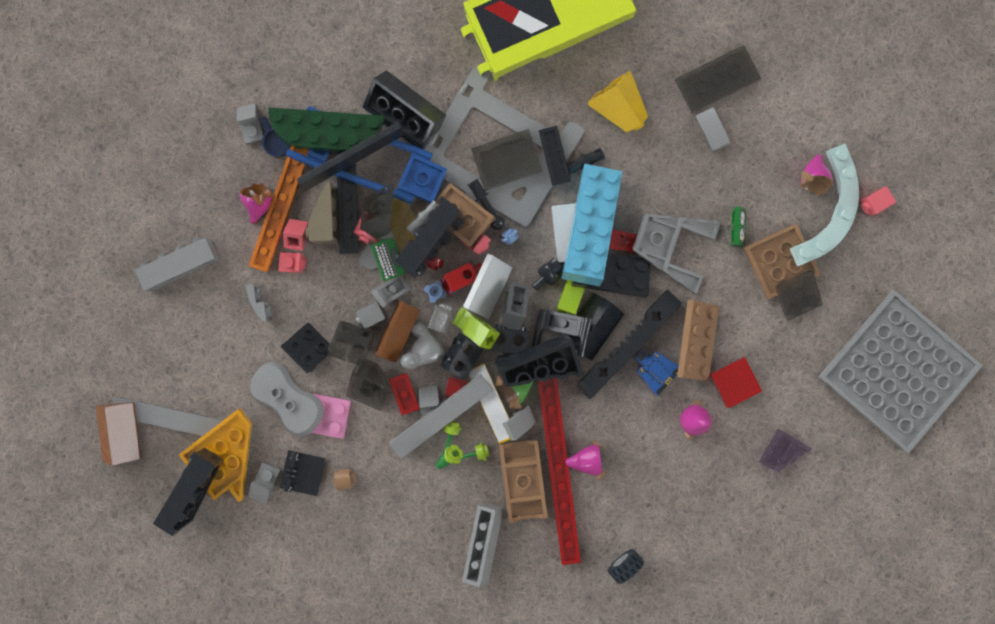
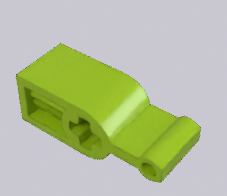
M567 280L556 312L575 316L585 288L571 286L572 281Z
M464 307L460 308L452 322L478 346L489 350L500 334L488 323Z

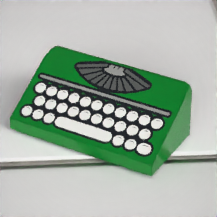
M385 238L371 245L383 281L405 274L404 268L395 262L399 253L393 238Z

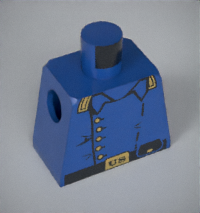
M641 349L634 356L641 364L636 372L656 396H659L678 374L679 366L658 352L654 351L648 356Z

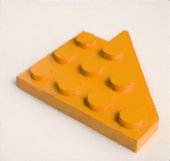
M241 408L237 409L179 454L186 465L189 464L188 460L192 453L204 447L224 459L207 492L213 500L217 499L227 490L233 494L238 502L244 499L252 422Z

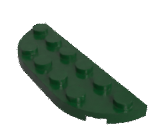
M268 108L269 120L276 134L288 145L307 150L345 152L379 133L383 128L385 120L384 116Z

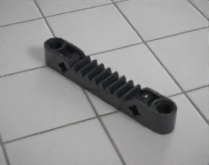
M667 289L647 309L644 319L640 320L642 326L636 325L637 331H630L632 337L625 336L626 342H619L621 348L615 347L616 353H609L611 359L604 358L605 363L601 362L594 365L576 384V387L589 400L593 398L674 313L682 302ZM652 313H658L657 318L659 320H652ZM599 368H601V369L606 368V370H605L606 376L601 375V376L599 377V373H600V372H599L598 369H599Z

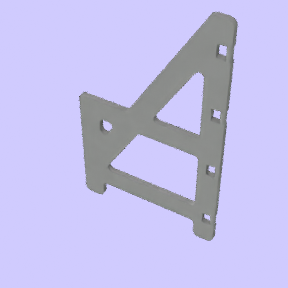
M478 66L471 70L464 85L447 110L440 130L424 150L433 154L431 162L447 168L444 180L463 190L469 198L475 201L476 198L467 184L478 178L485 192L489 193L486 197L493 209L520 225L527 227L552 187L544 152L490 183L485 182L444 157L445 151L472 108L481 111L542 147L538 130L545 129L546 127L485 92L483 88L489 80V73L486 71L480 75L477 69ZM469 85L473 88V91L467 98L463 94ZM569 122L562 133L559 134L566 162L584 133L583 128L574 122ZM439 135L443 138V141L437 148L433 144ZM525 187L527 192L522 200L518 201L511 196L512 192ZM415 197L412 204L394 198L374 236L377 238L379 235L383 239L393 238L399 254L410 240L414 241L416 239L408 229L403 230L401 228L403 221L417 200ZM478 200L476 203L480 205L482 208H484L481 202ZM369 243L361 253L359 262L368 269L374 270L378 265L371 248L373 243Z

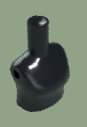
M554 257L538 269L540 278L532 284L533 288L537 291L545 283L553 286L561 277L563 266Z

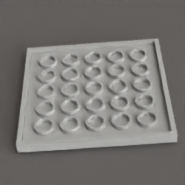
M892 290L818 378L904 452L909 453L983 365L899 293Z

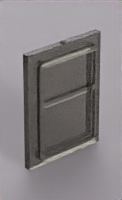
M529 129L471 148L485 191L543 172Z

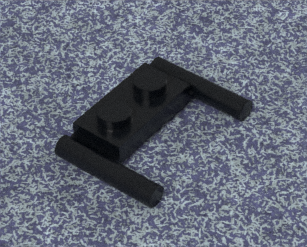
M540 309L532 346L540 344L543 329L579 336L580 341L577 355L584 357L592 319Z

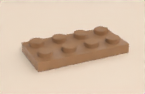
M688 300L677 377L709 381L718 305Z

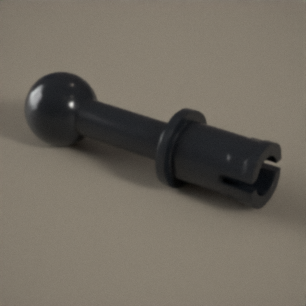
M478 178L467 184L476 198L475 201L479 200L484 209L495 217V220L490 224L491 228L494 230L502 229L505 225V220L494 211L486 197L489 193L485 192Z

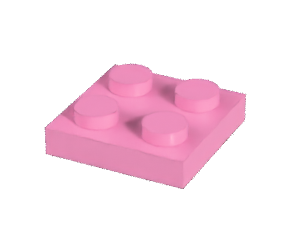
M313 394L321 401L324 414L319 425L311 433L344 439L351 401Z

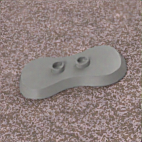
M268 362L262 365L253 375L250 382L251 395L258 403L273 409L280 416L285 428L291 434L301 437L315 430L323 418V405L318 397L300 389L293 382L283 365L277 362Z

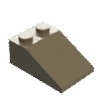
M326 182L308 221V227H306V238L315 245L339 244L337 188L331 182Z

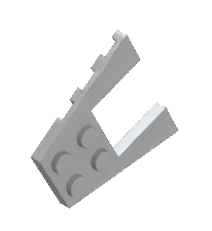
M644 214L632 251L687 290L697 294L703 275L675 266L669 262L680 229L715 240L721 222Z

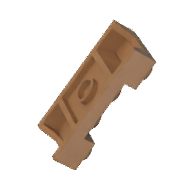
M532 439L499 444L509 523L521 519L548 518L538 440Z

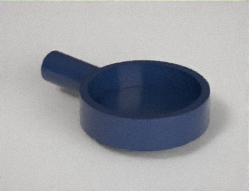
M266 117L260 118L259 121L266 131L262 138V146L265 152L275 158L286 156V152L291 146L276 134Z

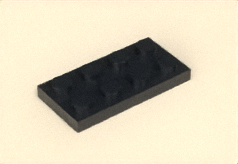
M608 253L604 279L600 287L572 281L571 286L646 298L649 294L651 264L643 258Z

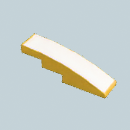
M483 363L472 368L469 377L472 381L482 374L493 388V391L482 398L480 402L499 444L511 440L502 424L509 417L486 365Z

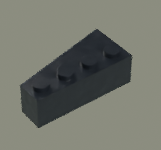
M443 196L438 200L440 203L439 207L436 210H431L427 215L426 225L423 224L417 229L415 233L416 239L414 241L410 240L395 260L415 278L425 273L427 264L438 257L441 247L448 245L452 239L451 235L455 230L459 231L465 223V218L461 211Z
M567 334L494 362L505 387L530 384L533 381L539 380L543 382L558 377L560 379L568 378L571 375H584L573 340Z
M205 447L197 452L194 451L188 460L189 464L182 472L180 479L153 524L171 536H174L190 524L224 459Z

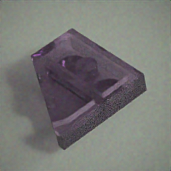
M777 429L759 462L778 473L786 465L798 460V457L809 453L812 448L782 430Z

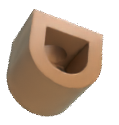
M352 468L340 469L334 472L336 490L354 488L357 480L355 472H352Z

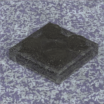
M811 270L775 286L784 316L788 321L823 305L814 272Z

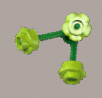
M451 421L444 428V432L448 433V438L442 453L443 455L435 465L438 469H442L444 466L458 464L462 459L477 456L479 461H486L487 457L490 456L488 446H483V443L480 442V445L475 446V452L463 455V451L457 445L450 446L452 436L459 435L460 430H462L459 427L460 423Z

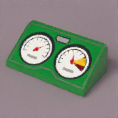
M737 206L732 209L731 246L745 247L746 209Z

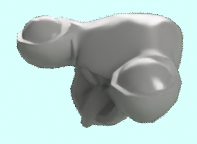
M415 321L411 332L414 336L418 337V340L412 343L406 354L402 355L400 362L405 369H415L425 364L437 362L445 355V349L429 332L425 323Z

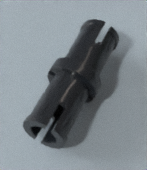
M601 148L588 154H581L579 158L568 162L567 166L570 175L583 169L584 164L592 165L604 160L605 155Z

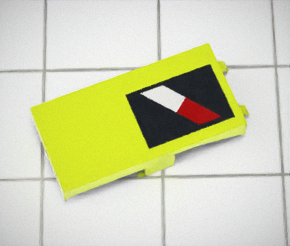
M469 0L463 3L469 24L461 28V33L463 37L474 33L486 60L477 69L480 75L486 71L492 72L494 80L497 81L501 76L534 60L545 59L633 18L636 8L632 0Z

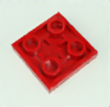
M745 357L710 373V377L728 409L762 392Z

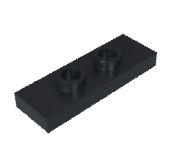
M553 126L538 130L552 186L571 182L558 127Z

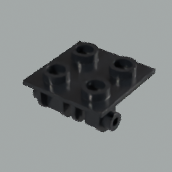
M309 322L280 346L307 374L311 373L335 349Z
M288 450L280 488L284 489L283 491L285 492L295 491L317 496L326 458Z

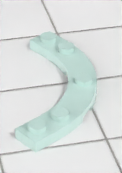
M846 144L826 151L835 174L839 201L836 204L831 222L814 238L790 248L797 266L817 259L831 251L846 236L854 221L859 201V184L856 169Z

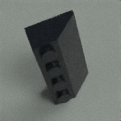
M387 70L373 78L362 107L372 115L384 116V124L388 127L399 122L404 132L402 138L423 150L440 130L446 117L445 113Z

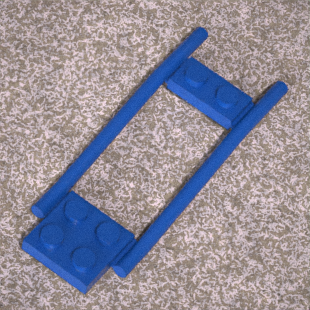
M311 106L307 108V110L320 111ZM395 140L388 145L412 153L396 190L345 171L334 175L392 196L408 204H412L414 197L431 204L435 200L447 168L431 162L432 153L414 145ZM288 149L286 156L317 168L327 162L331 151L309 150L308 155L304 156Z

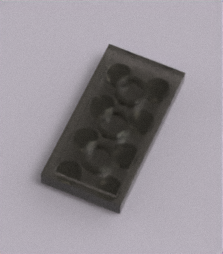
M743 45L676 78L675 82L691 113H694L759 81L761 77L746 47Z

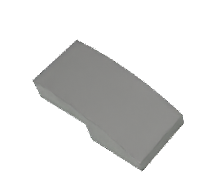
M713 107L696 115V120L712 152L730 144L725 129Z
M256 284L246 285L250 303L258 317L263 322L271 321L270 317L273 316L271 305L268 306V302H260V299H262L261 288H258Z
M525 405L523 409L513 413V417L502 423L511 441L518 439L536 423L529 405Z

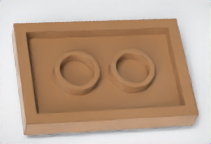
M449 183L435 202L440 205L438 200L443 196L461 211L465 218V223L459 231L455 230L453 235L472 248L495 220V217Z

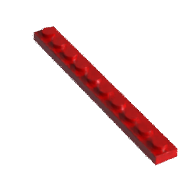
M557 378L548 379V381L543 382L539 380L538 387L561 564L581 563L569 466L565 462L567 451Z

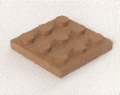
M797 223L743 248L767 299H771L821 275L814 260L797 266L790 248L805 242Z

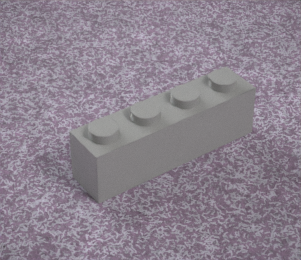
M198 237L188 246L181 245L175 248V252L161 254L153 262L146 261L140 264V268L135 269V272L143 290L147 292L154 291L219 261L211 240Z
M487 502L478 505L462 582L477 587H482L489 583L504 507Z

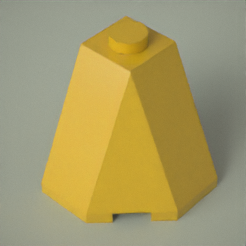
M631 71L614 79L609 83L610 85L597 92L588 101V105L625 132L641 129L648 117Z

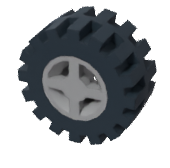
M630 549L612 562L607 571L617 584H621L638 573L639 569L643 567L644 561L634 549Z

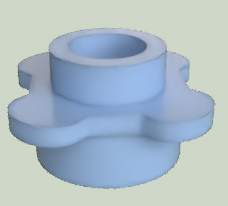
M515 228L507 229L502 233L503 237L500 240L505 242L506 245L513 243L519 238L518 230Z
M438 280L424 288V291L430 297L429 301L435 303L439 298H445L447 295L441 286L442 283Z

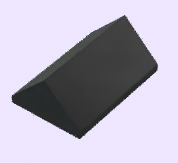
M594 292L577 314L579 317L592 319L584 354L591 361L624 316V313L613 303ZM567 334L573 340L575 349L578 350L580 337Z

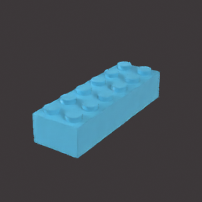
M584 164L562 279L600 287L604 279L622 171Z

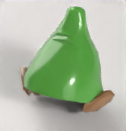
M498 376L495 387H499L502 395L510 404L509 408L519 410L523 409L521 403L528 395L533 382L505 387Z

